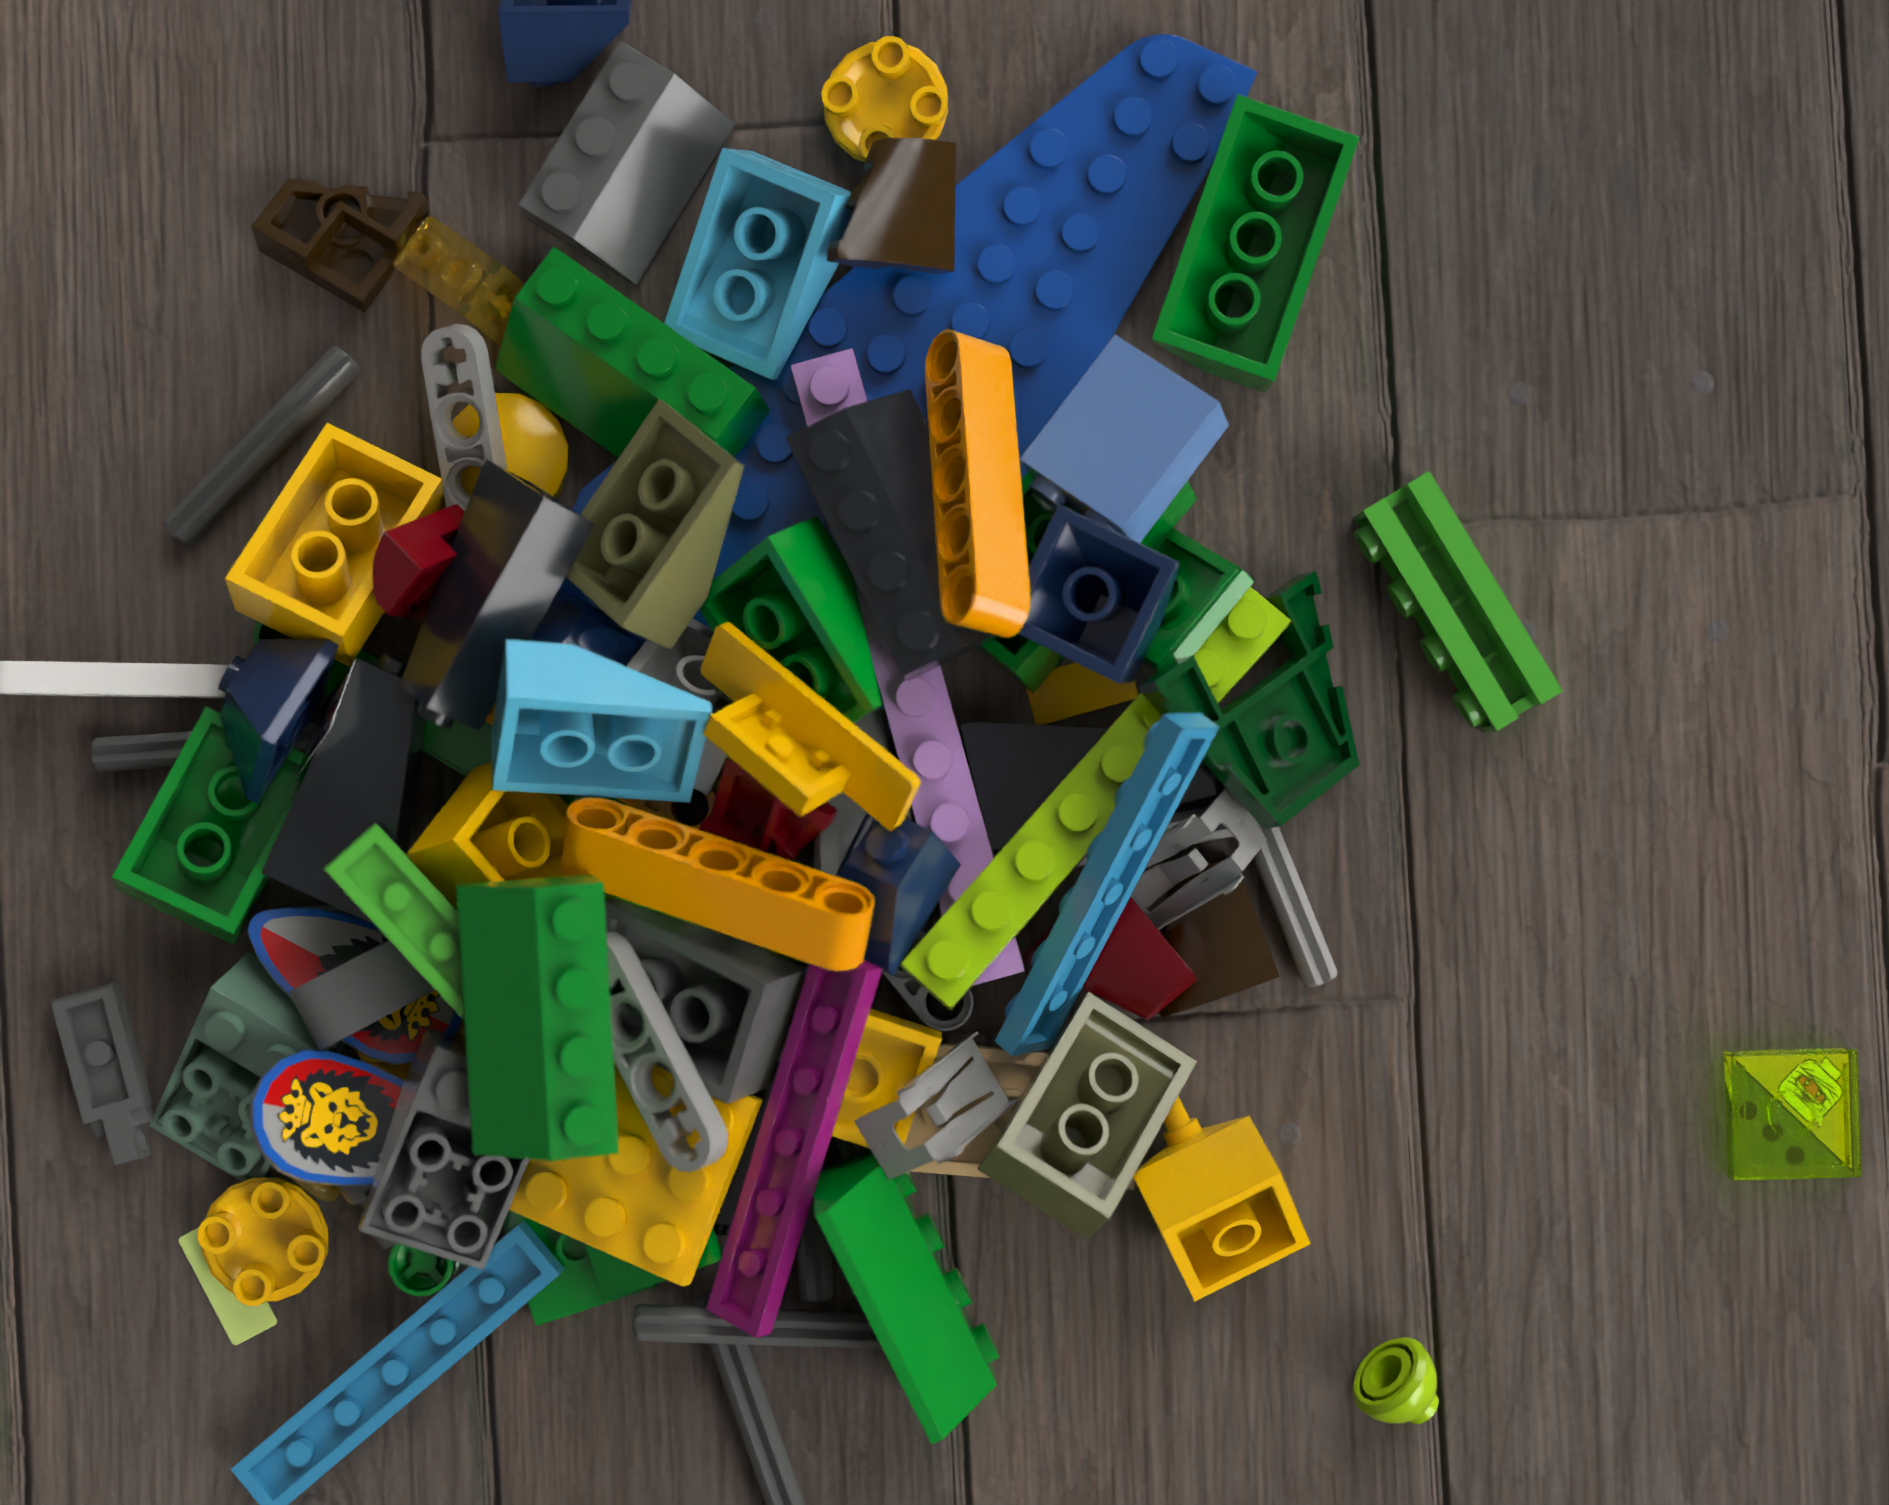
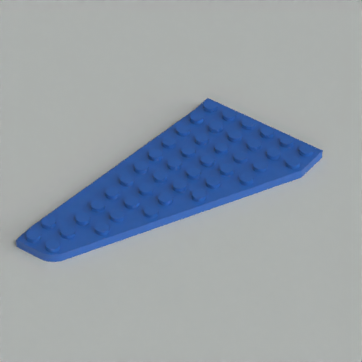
M1152 35L1131 43L955 186L954 272L936 275L892 266L877 269L855 267L822 294L777 379L771 380L737 364L731 367V371L757 389L770 412L735 457L736 460L744 465L713 580L766 537L815 516L819 517L843 556L785 438L807 427L791 369L793 364L853 348L867 401L910 389L928 425L925 359L933 339L941 331L949 329L1005 347L1010 354L1012 364L1020 475L1022 479L1028 471L1020 461V458L1113 337L1186 208L1211 168L1237 94L1247 97L1258 71L1176 35ZM616 461L581 489L573 510L581 514ZM565 577L559 589L601 609L572 581ZM698 610L693 619L709 627L700 610ZM878 685V690L882 705L879 706L878 709L885 710L881 692ZM887 718V736L889 737L891 729Z

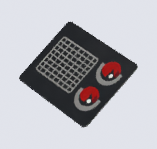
M356 658L353 659L323 704L296 777H298L329 732Z

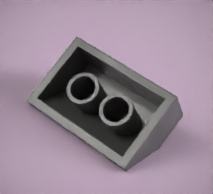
M619 40L518 205L531 223L638 287L722 148L730 138L736 125L675 73Z

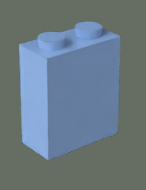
M1114 335L1020 458V461L1033 479L1029 488L1044 502L1057 509L1058 504L1063 506L1067 503L1083 514V516L1140 543L1228 428L1229 424L1219 401L1117 335Z

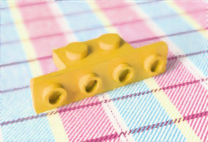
M730 622L717 626L700 667V672L707 680L733 700L734 703L710 716L703 735L799 816L805 815L843 792L888 830H893L901 825L920 786L919 777Z

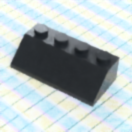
M910 389L843 408L785 437L902 677L910 681L999 637L998 635L951 624L942 615L929 429Z

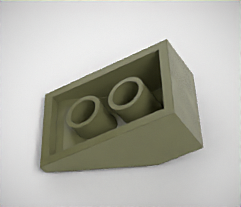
M659 399L581 512V515L595 523V526L566 577L622 628L671 650L708 597L744 465L669 404Z
M1088 992L1009 1114L977 1169L1087 1240L1112 1216L1197 1061Z

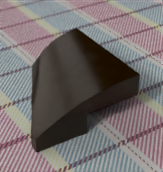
M882 138L873 141L864 162V178L859 186L853 188L846 207L853 214L842 240L830 242L827 249V261L867 269L892 266L936 275L954 272L956 143L922 138Z
M287 179L252 224L251 228L260 252L359 310L366 312L403 257L430 205L428 197L419 192L409 191L408 199L369 195L368 187L345 185L337 189H329L321 186L316 181Z
M1230 855L1209 862L1201 872L1189 876L1173 886L1168 891L1167 898L1194 877L1229 858ZM1243 879L1232 892L1226 895L1222 893L1166 925L1164 938L1193 971L1197 981L1160 1010L1159 1013L1163 1018L1280 977Z

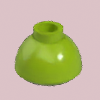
M1400 1337L1380 1344L1364 1358L1356 1372L1352 1387L1353 1400L1356 1406L1369 1417L1384 1423L1401 1424L1411 1422L1412 1424H1421L1426 1422L1434 1415L1439 1404V1399L1436 1395L1437 1374L1432 1358L1423 1345L1413 1338Z

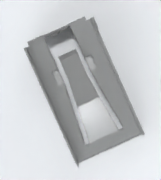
M1227 788L1223 789L1199 819L1193 814L1165 831L1145 868L1174 856L1181 850L1206 837L1219 824L1225 825L1236 839L1238 847L1229 858L1194 877L1150 912L1147 908L1173 886L1187 877L1201 872L1208 865V862L1196 848L1186 856L1158 864L1144 871L1131 894L1132 899L1158 930L1222 893L1226 895L1235 890L1244 878L1241 872L1267 841V838Z
M978 1031L967 1036L897 1091L898 1100L854 1120L888 1180L935 1159L938 1164H941L958 1156L964 1151L963 1147L1018 1101V1099L1008 1100L972 1039L978 1034ZM971 1057L972 1062L948 1083L941 1097L934 1104L926 1108L927 1112L937 1127L947 1122L959 1109L990 1091L993 1096L951 1120L925 1143L912 1149L906 1148L894 1130V1123L909 1116L933 1095L938 1093Z

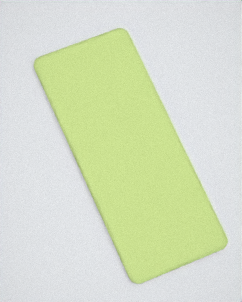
M199 1228L179 1238V1243L233 1345H239L276 1325L277 1319L268 1301L258 1306L242 1304L233 1293L229 1292L211 1275L202 1254V1247L197 1240Z

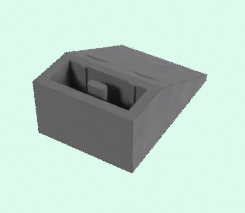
M426 1027L402 1085L358 1228L361 1232L484 1270L530 1159L473 1155L465 1040Z

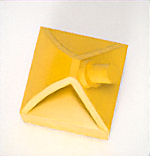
M489 762L470 771L406 856L457 911L456 884L566 876L562 872L561 860L566 815L569 806L558 794L492 790V762Z
M1178 1096L1163 1122L1167 1131L1162 1135L1167 1146L1138 1168L1133 1177L1194 1301H1197L1310 1245V1241L1283 1176L1250 1116L1201 1128L1196 1117L1189 1118Z

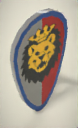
M282 908L262 911L250 920L248 926V937L259 961L273 981L290 998V991L389 941L386 935L372 923L354 916L322 909ZM434 990L341 1039V1041L368 1058L391 1065L412 1063L426 1027L454 1036L459 1029L462 1018Z
M303 1050L277 1061L260 1078L250 1102V1130L260 1154L282 1174L301 1182L335 1186H371L404 1080L366 1062L338 1053Z

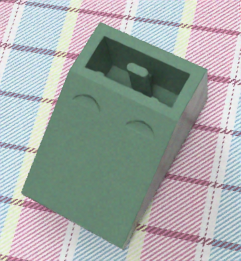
M248 952L210 988L153 1115L154 1121H151L149 1126L242 1182L253 1177L267 1178L273 1166L260 1154L250 1130V1102L260 1078L277 1061L303 1050L331 1051L340 1054L345 1043L340 1040L319 1050L293 1000L273 981L258 957Z

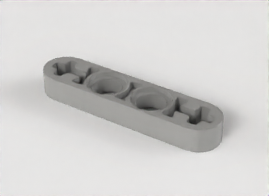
M453 324L434 330L425 338L421 348V362L446 508L458 504L465 511L471 497L464 490L462 484V474L465 468L470 465L482 469L487 459L507 469L488 349L485 341L477 330L464 324ZM452 344L454 348L464 349L466 361L457 365L454 361H445L443 349L452 346ZM472 381L473 389L465 388L451 394L448 393L447 385L455 382L461 384ZM458 401L472 405L478 413L480 419L479 429L473 437L462 435L453 426L451 411Z
M606 931L610 991L619 988V984H622L625 988V992L610 997L613 1060L666 1161L675 1169L683 1172H692L716 1163L724 1155L728 1145V1133L724 1121L633 947L619 933ZM627 1003L635 1006L643 1019V1030L638 1038L628 1035L621 1022V1013ZM657 1062L666 1065L672 1073L674 1089L669 1097L659 1094L653 1086L651 1080L652 1069ZM685 1103L687 1110L676 1113L677 1116L672 1117L669 1109ZM693 1129H696L701 1140L696 1143L695 1148L691 1149L686 1138L691 1135Z

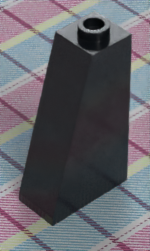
M488 459L479 473L451 547L458 555L439 579L400 685L419 701L415 711L429 721L446 729H451L454 722L457 721L480 731L497 699L506 639L531 640L595 526V523L539 486Z
M381 653L378 662L357 659L346 684L332 726L314 754L261 872L270 878L372 924L374 922L327 873L324 867L374 823L387 834L405 855L408 853L426 718L415 711L419 701L400 685L408 663L385 653Z
M970 722L960 725L991 850L1005 847L1109 728ZM1201 761L1179 804L1217 795L1214 781L1219 779L1203 761Z

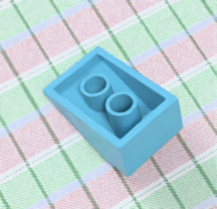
M722 148L664 324L702 350L771 380L777 379L839 263L827 261V249L831 241L842 240L853 214L846 207L852 192L754 151Z
M506 639L491 730L492 790L690 802L706 739L703 734L712 714L711 702L573 644Z

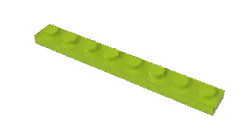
M1251 586L1194 654L1218 705L1291 622L1288 617ZM1142 692L900 964V967L947 1009L951 1010L1080 864L1086 857L1091 842L1104 830L1116 806L1115 796L1118 789L1132 775L1145 750L1143 743L1148 731L1162 717L1143 696Z

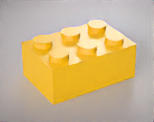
M326 423L225 577L235 610L292 639H328L339 645L335 660L349 666L385 612L376 603L372 581L374 555L381 537L387 530L446 508L442 479Z

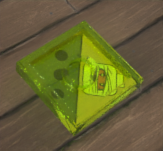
M1845 1047L1724 1051L1728 1178L1735 1181L1862 1177L1858 1049Z

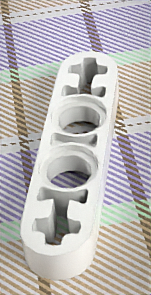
M0 661V694L225 699L226 693L219 690L218 687L229 665Z

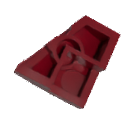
M458 504L387 530L382 535L374 555L372 581L376 603L388 615H400L406 620H410L414 616L423 624L440 577L458 555L451 548L465 513Z
M728 757L711 815L700 824L699 830L791 861L820 831L823 832L835 820L838 810L826 801L805 815L799 816L738 763Z
M1130 896L1081 991L1090 992L1096 997L1099 996L1121 1006L1123 1010L1149 1020L1194 984L1197 978ZM1054 925L1022 956L1031 968V959L1034 952L1048 938Z

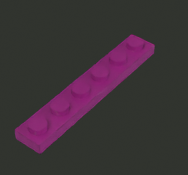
M865 960L856 968L842 971L825 969L809 964L706 1310L755 1338L772 1333L882 972V968Z

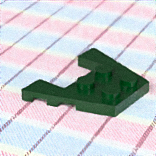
M1315 570L1297 575L1265 598L1291 620L1288 627L1280 635L1290 655V660L1224 708L1220 709L1194 655L1176 659L1139 685L1143 696L1161 715L1201 713L1219 726L1202 761L1263 829L1282 826L1360 765L1343 687H1333L1326 653L1334 648L1329 625L1320 626L1313 596L1322 594Z

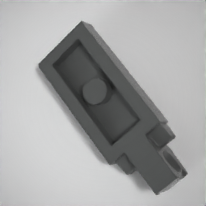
M120 982L110 983L51 1000L53 1014L83 1124L90 1123L95 1137L106 1135L114 1166L150 1156L151 1149L145 1123L154 1121L153 1110L150 1106L153 1105Z

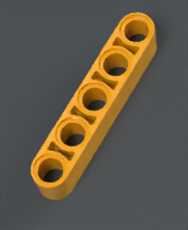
M946 329L933 339L925 359V385L940 606L943 617L951 624L1007 638L1014 636L1021 630L1030 610V585L1011 358L1005 347Z
M586 797L578 799L569 805L566 815L561 860L562 872L566 876L592 874L604 883V892L825 969L835 971L850 970L863 962L875 902L873 895L865 887L609 799Z

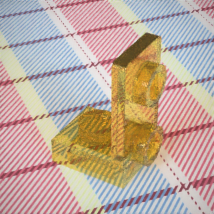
M428 217L409 239L407 245L394 262V267L455 310L501 347L514 298L525 283L503 264L436 218Z

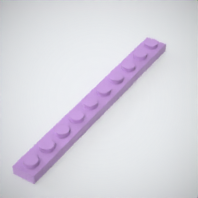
M853 348L791 365L807 426L843 408L867 401ZM854 579L871 659L898 758L904 766L920 779V786L911 803L916 823L932 830L961 864L938 902L943 916L994 859L941 666L910 681L902 677ZM1016 937L973 985L1025 971Z

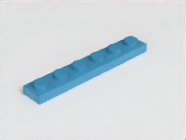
M1163 714L1161 719L1148 731L1143 743L1145 750L1135 770L1118 789L1115 796L1116 806L1104 830L1089 845L1086 853L1088 860L1075 886L1068 890L1062 898L1058 908L1060 915L1048 938L1034 952L1031 959L1032 969L1021 991L1010 1000L1005 1009L1004 1017L1006 1020L995 1042L1012 1057L1051 1048L1219 729L1218 725L1203 714Z
M523 1220L493 1246L484 1270L472 1266L465 1269L230 1470L259 1505L290 1504L559 1276L565 1268L525 1220Z

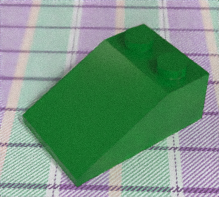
M818 516L766 537L712 581L708 597L699 610L713 633L717 626L730 622L853 724L882 705L853 574Z
M206 706L115 870L112 879L117 891L235 946L270 877L261 872L313 758L309 759L298 777H296L304 753L293 748L257 804L245 796L220 719L221 713Z

